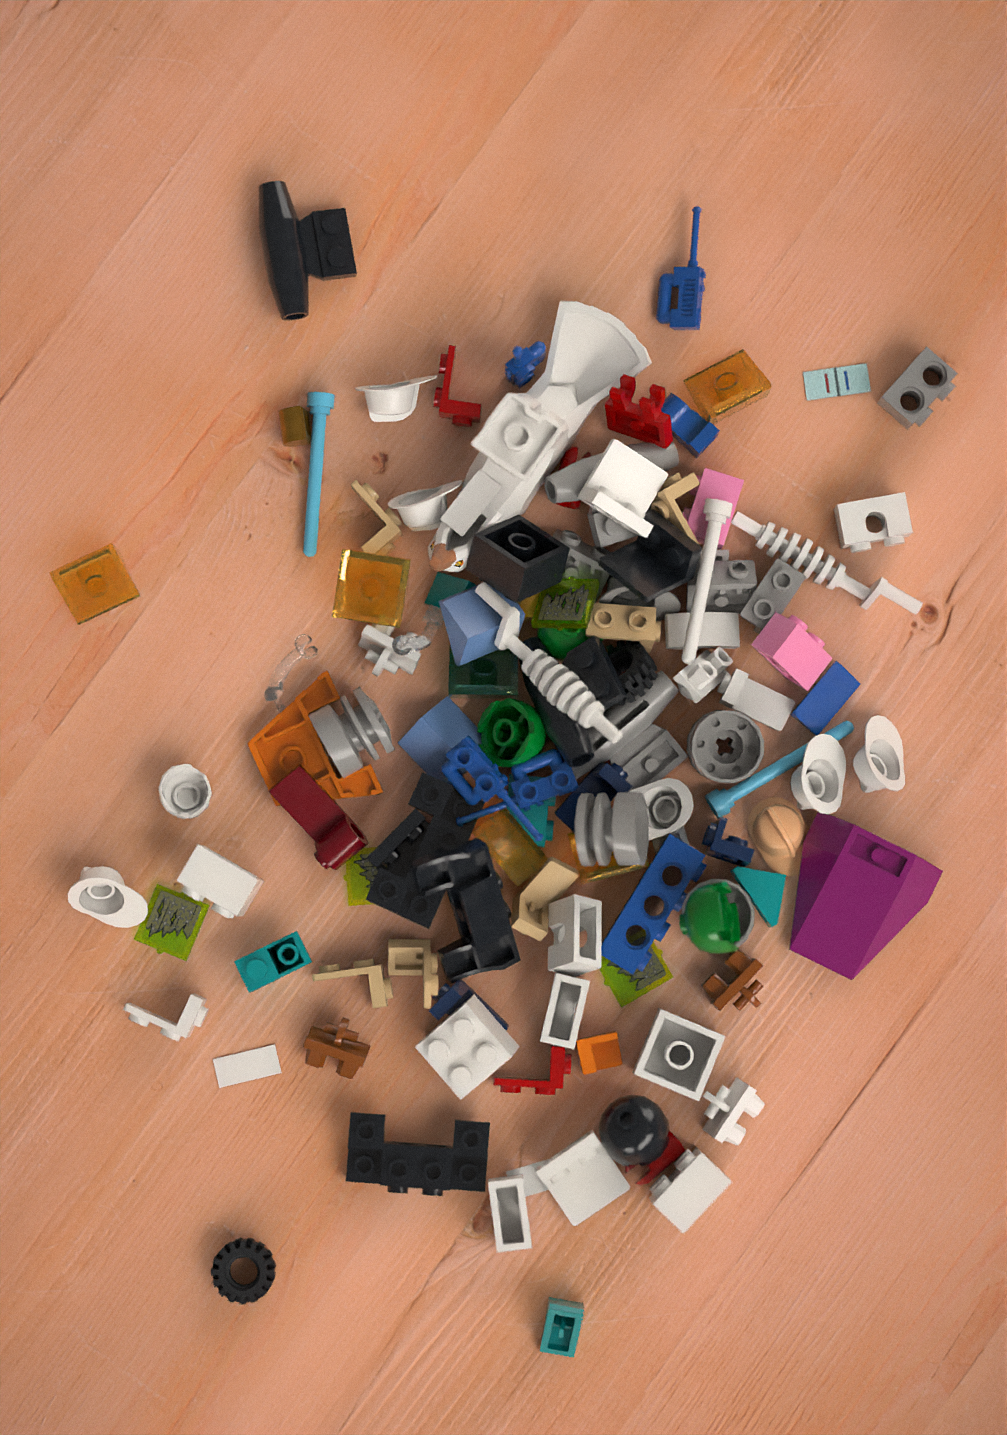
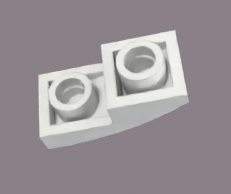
M704 612L697 650L701 648L721 647L722 649H735L740 647L739 614ZM690 613L665 615L666 649L683 650Z

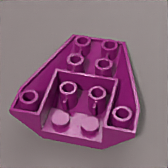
M817 812L803 840L789 950L853 980L929 902L943 871L921 857L861 827L830 814Z

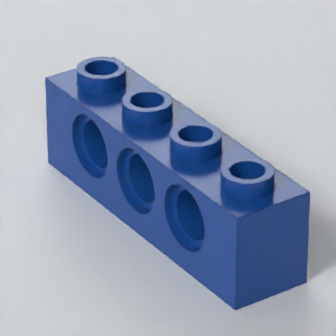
M668 834L601 943V955L631 974H634L636 969L642 972L653 955L648 949L654 939L661 942L671 925L666 922L671 911L679 912L688 895L684 892L690 880L697 882L707 865L702 861L706 855L672 834ZM668 866H675L681 872V880L675 886L666 885L662 879V873ZM652 895L660 897L663 901V910L656 916L648 915L644 910L645 900ZM633 925H639L645 931V939L639 945H631L626 940V931Z

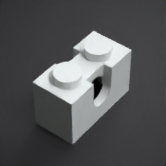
M905 492L837 504L834 508L841 549L850 548L851 553L870 550V543L884 541L885 547L905 543V537H909L913 533ZM874 516L878 518L882 524V530L878 533L868 531L865 523L867 517Z
M573 894L550 903L548 927L554 933V945L548 947V971L576 977L600 969L602 901ZM586 930V944L584 947L579 948L580 932Z
M555 972L540 1042L575 1049L590 984L589 980Z
M523 1174L488 1179L497 1253L532 1248Z

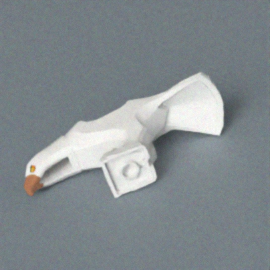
M578 301L559 302L545 372L526 393H518L517 395L507 393L487 419L478 436L471 443L473 447L479 450V453L467 472L461 491L479 469L500 484L502 488L463 537L443 521L441 522L435 536L428 545L429 566L435 571L460 572L466 568L473 535L516 515H522L544 483L545 478L551 474L565 452L571 448L585 420L597 403L610 395L609 390L612 387L620 388V377L623 374L636 377L652 364L647 349L621 320L609 312L606 313L594 306H588Z

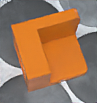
M617 1031L576 1040L583 1075L622 1065Z

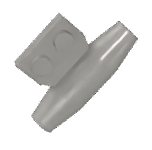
M648 442L626 445L665 472L676 467L679 463L678 451L673 442L667 449ZM603 453L583 458L547 476L544 485L549 500L554 504L580 501L577 497ZM590 506L587 516L595 547H604L638 536Z
M663 671L656 673V680H650L653 686L651 689L644 688L643 691L646 693L644 696L640 697L637 694L634 696L636 701L630 703L626 699L625 705H619L617 702L603 712V716L622 733V737L615 744L611 743L594 726L588 728L594 757L588 763L572 768L576 779L594 769L600 762L604 763L610 760V764L616 763L629 775L626 781L633 786L628 791L630 792L633 789L661 780L688 757L686 752L666 729L652 724L679 692Z

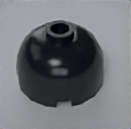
M628 1095L620 1097L609 1104L601 1115L599 1124L601 1143L610 1157L622 1166L649 1165L658 1159L668 1146L669 1121L661 1108L645 1096Z

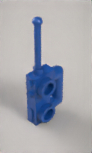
M698 206L692 209L693 223L688 266L674 267V273H665L659 278L656 319L661 324H670V328L673 330H700L702 293L705 291L703 280L706 278V272L703 268L698 267V261H696L700 213L702 212V209ZM672 287L679 288L677 309H671Z
M541 341L535 342L529 348L522 349L520 346L513 348L514 357L505 364V376L507 381L511 382L513 386L517 385L521 388L534 378L535 374L533 371L545 359L546 346Z
M470 735L445 754L448 760L442 764L441 772L469 805H475L481 799L486 803L494 795H497L499 799H503L533 835L535 841L539 842L543 839V834L538 832L507 795L508 792L504 788L509 784L506 775L501 774L498 770L499 767L490 761ZM460 767L465 768L476 781L474 788L458 771Z
M556 749L543 752L524 763L511 767V773L515 782L510 783L514 796L510 798L519 806L520 810L524 809L525 812L531 810L530 806L537 804L539 807L544 805L543 801L568 794L579 788L572 768L566 762L563 763L561 755ZM550 765L552 775L530 782L527 773ZM503 801L464 817H458L456 824L463 826L462 824L507 808L508 805Z

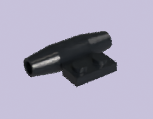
M271 181L259 186V232L269 285L282 320L291 321L305 318L309 315L308 276L322 281L356 277L357 270L346 209L337 208L314 211L299 221L284 181Z
M592 636L566 653L567 656L562 665L579 677V681H582L587 686V691H591L596 697V701H599L604 706V711L627 697L600 638ZM531 637L523 641L530 650L541 649L547 654V657L550 656L555 659L551 652L542 644L539 637ZM519 658V662H520V666H521V670H522L523 661ZM522 671L526 689L541 718L546 734L568 766L575 768L591 761L594 757L588 728L580 725L579 720L575 721L567 713L557 709V705L553 706L548 702L546 696H543L538 690V686L532 683L530 676H527Z

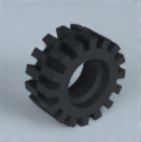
M621 640L617 641V647L615 648L612 644L607 646V654L627 695L618 704L625 705L626 699L632 703L636 701L634 696L637 694L640 697L646 694L643 691L644 688L651 689L653 684L650 680H656L657 674L655 671H658L657 666L646 649L638 641L634 643V641L627 640L626 644H624Z
M239 1238L226 1244L214 1258L213 1268L211 1269V1276L213 1275L214 1279L212 1282L214 1287L218 1288V1293L222 1297L228 1298L227 1301L232 1303L236 1301L239 1304L253 1303L263 1297L272 1286L276 1275L275 1260L273 1261V1254L264 1247L263 1243L255 1242L251 1238ZM238 1258H249L255 1263L257 1276L253 1282L239 1284L232 1278L230 1272L231 1265Z

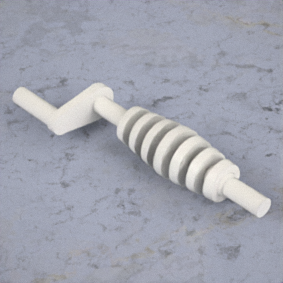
M738 511L731 521L733 525L754 536L755 540H757L755 546L759 549H762L765 543L769 545L766 554L771 558L778 550L781 552L778 559L787 562L790 557L793 559L790 566L796 570L799 569L801 564L805 566L802 574L806 576L805 579H808L814 571L817 573L813 580L814 583L820 585L826 578L828 580L826 588L833 590L835 586L843 588L862 600L860 607L865 610L871 606L880 594L915 615L922 607V602L891 585L883 577L868 588L846 575V572H844L846 566L841 562L836 568L832 567L835 561L832 555L829 554L824 561L820 560L824 553V549L820 546H817L812 554L808 553L813 544V541L806 538L801 547L796 546L801 535L795 532L789 540H786L784 538L788 529L781 527L776 534L772 532L776 524L768 522L767 525H761Z
M485 582L479 584L475 592L502 616L494 642L495 646L500 650L509 648L523 661L522 671L527 676H530L532 683L538 686V690L543 696H546L547 701L553 706L557 705V709L567 713L573 720H579V724L585 728L594 726L611 743L615 744L622 737V733L603 716L604 706L599 701H596V697L591 691H587V686L582 681H579V677L574 672L569 671L564 665L558 664V661L554 658L547 657L544 651L541 649L532 651L517 637L519 635L520 611L514 606H510Z

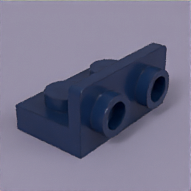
M720 817L715 823L711 822L706 828L701 844L707 846L705 855L740 867H746L750 864L755 850L747 847L748 841L731 835L728 838L722 839L728 819Z

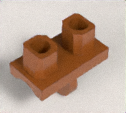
M734 951L724 961L736 974L733 980L727 985L714 972L701 985L712 999L711 1004L719 1011L738 992L741 996L733 1005L739 1011L748 1002L755 1008L761 1004L755 995L764 986L757 979L748 988L745 985L763 965L756 958L751 960L741 951Z
M343 1017L340 1026L328 1022L324 1030L311 1026L303 1045L307 1049L305 1063L316 1068H323L326 1057L330 1056L339 1059L336 1073L342 1077L353 1079L359 1067H363L370 1045L357 1041L359 1033L348 1030L347 1027L350 1019Z

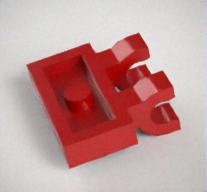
M623 374L620 377V389L612 387L609 390L610 398L604 404L607 428L667 449L673 441L671 416L661 412L665 401V388L652 384L649 388L650 397L642 396L639 404L632 402L636 389L635 378Z

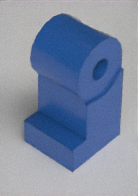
M670 393L665 399L661 412L671 416L673 437L692 455L698 458L718 436L720 430L710 421L707 422L695 410L690 409L675 394Z

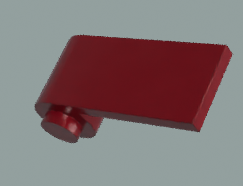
M301 764L269 789V793L315 841L314 845L317 851L314 853V856L325 869L331 867L334 870H338L368 845V840L362 830Z

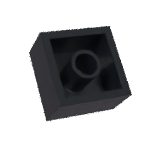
M516 515L473 535L466 569L477 576L482 582L489 584L504 594L507 599L518 603L562 581L570 548L521 515Z

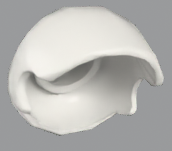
M190 764L172 766L162 775L158 787L159 798L163 807L168 813L181 819L198 817L208 808L212 795L207 776Z

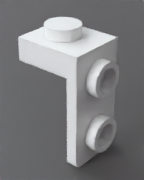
M737 668L732 675L726 673L717 692L723 694L719 703L776 731H781L794 707L795 701L749 679L748 673Z
M195 993L190 995L178 1023H174L132 1003H126L123 1008L124 1011L130 1013L129 1020L145 1027L148 1026L149 1022L162 1027L160 1031L162 1035L179 1041L181 1036L189 1038L195 1026L200 1028L209 1009L204 1007L207 999Z

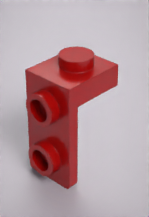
M449 345L448 354L441 353L438 373L444 374L443 387H436L433 407L439 408L440 418L452 419V424L457 426L472 427V423H480L482 404L449 399L456 358V346Z
M551 1045L549 1080L494 1077L493 1085L500 1086V1092L521 1093V1087L535 1088V1094L556 1095V1089H563L564 1074L571 1075L572 1054L565 1053V1047Z

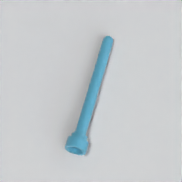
M325 392L307 393V407L310 408L309 414L313 415L303 553L307 557H313L317 552L326 416L330 415V409H334L335 395Z
M844 721L824 734L831 735L839 741L853 732L854 725L850 721ZM807 743L728 790L723 788L720 791L716 788L706 794L705 799L714 815L718 819L731 812L730 808L735 806V801L803 762Z

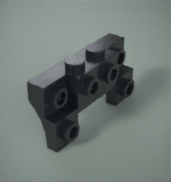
M422 772L408 805L433 816L413 862L439 848L449 852L470 841V835L478 819L462 824L463 826H458L456 819L482 810L485 802L480 800L475 805H469L454 786ZM412 865L406 878L379 868L365 900L429 929L447 890L443 889L425 897L419 892Z
M476 837L449 852L439 848L411 863L421 894L427 897L443 889H446L461 937L437 950L445 977L449 982L453 984L459 979L461 980L481 972L504 970L521 961L509 918L512 916L508 904L503 900L501 893L503 883L499 874L494 869L488 845L484 841Z
M350 1112L346 1182L380 1184L381 1186H387V1192L408 1193V1188H421L422 1194L429 1196H443V1190L450 1191V1189L485 1192L490 1122L455 1119L453 1146L384 1141L386 1114Z

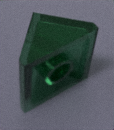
M450 645L449 698L518 699V657L509 648L505 650L498 649L461 666H457Z

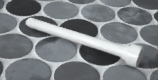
M710 498L705 500L703 513L706 514L705 521H708L681 657L685 664H692L695 661L721 526L726 524V519L731 516L733 504L723 500Z

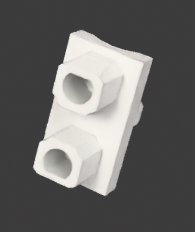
M379 616L371 626L368 624L365 626L358 646L368 651L365 659L376 664L372 674L379 676L383 669L396 674L398 668L412 675L418 665L424 639L413 632H407L402 642L393 639L390 636L394 631L395 624L384 616Z
M718 647L712 653L705 650L692 664H688L673 679L678 683L680 693L697 704L722 682L726 673L729 674L726 668L733 660L721 647Z
M736 1077L729 1089L722 1085L716 1096L708 1091L704 1094L703 1097L711 1103L704 1112L709 1117V1120L703 1127V1130L721 1143L725 1140L739 1145L745 1136L746 1129L737 1124V1120L743 1111L753 1118L758 1116L765 1103L755 1094L757 1090Z

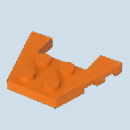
M328 671L321 673L307 689L303 690L291 704L273 718L247 745L268 790L301 764L333 800L380 795L384 791L371 764L345 778H337L308 716L310 713L326 705L341 700ZM271 795L275 805L281 806L278 803V801Z

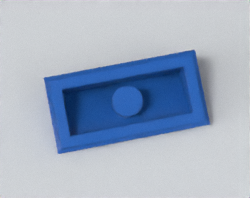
M835 661L790 715L815 736L819 735L860 686V683L839 662Z

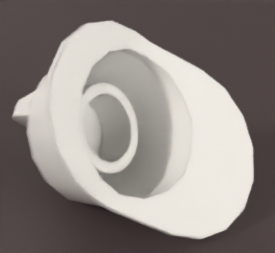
M425 376L390 385L356 387L355 390L364 391L372 421H399L408 417L416 408L419 385L436 379L437 376Z
M459 480L435 488L407 492L391 499L388 502V506L398 510L404 524L410 530H433L440 526L442 522L440 518L447 510V493L461 486L463 482Z
M879 715L871 717L865 726V744L853 759L854 770L860 780L863 792L870 793L885 788L897 792L903 789L905 785L901 737L893 723L887 718Z
M819 734L814 736L807 743L802 765L792 774L790 781L791 790L797 800V807L801 810L815 809L823 814H831L836 812L841 805L846 773V758L843 748L831 735Z
M672 778L661 779L630 791L642 792L646 799L649 841L678 831L691 817L693 797L688 786L680 780Z
M84 867L79 881L72 885L68 892V902L74 909L115 927L129 928L136 926L144 921L148 914V905L143 896L125 886L119 872L110 867Z

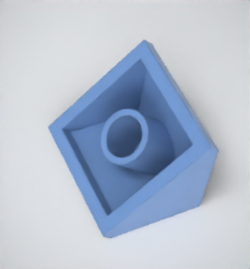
M478 585L439 601L457 666L498 650L494 642L502 616L475 592ZM490 586L510 606H514L520 611V633L526 614L518 603L507 599L504 594Z
M447 696L424 714L401 738L398 744L426 774L452 785L441 772L442 764L448 760L445 754L468 735L477 745L482 744L481 733L477 732L478 727ZM463 767L458 769L462 776L468 772Z

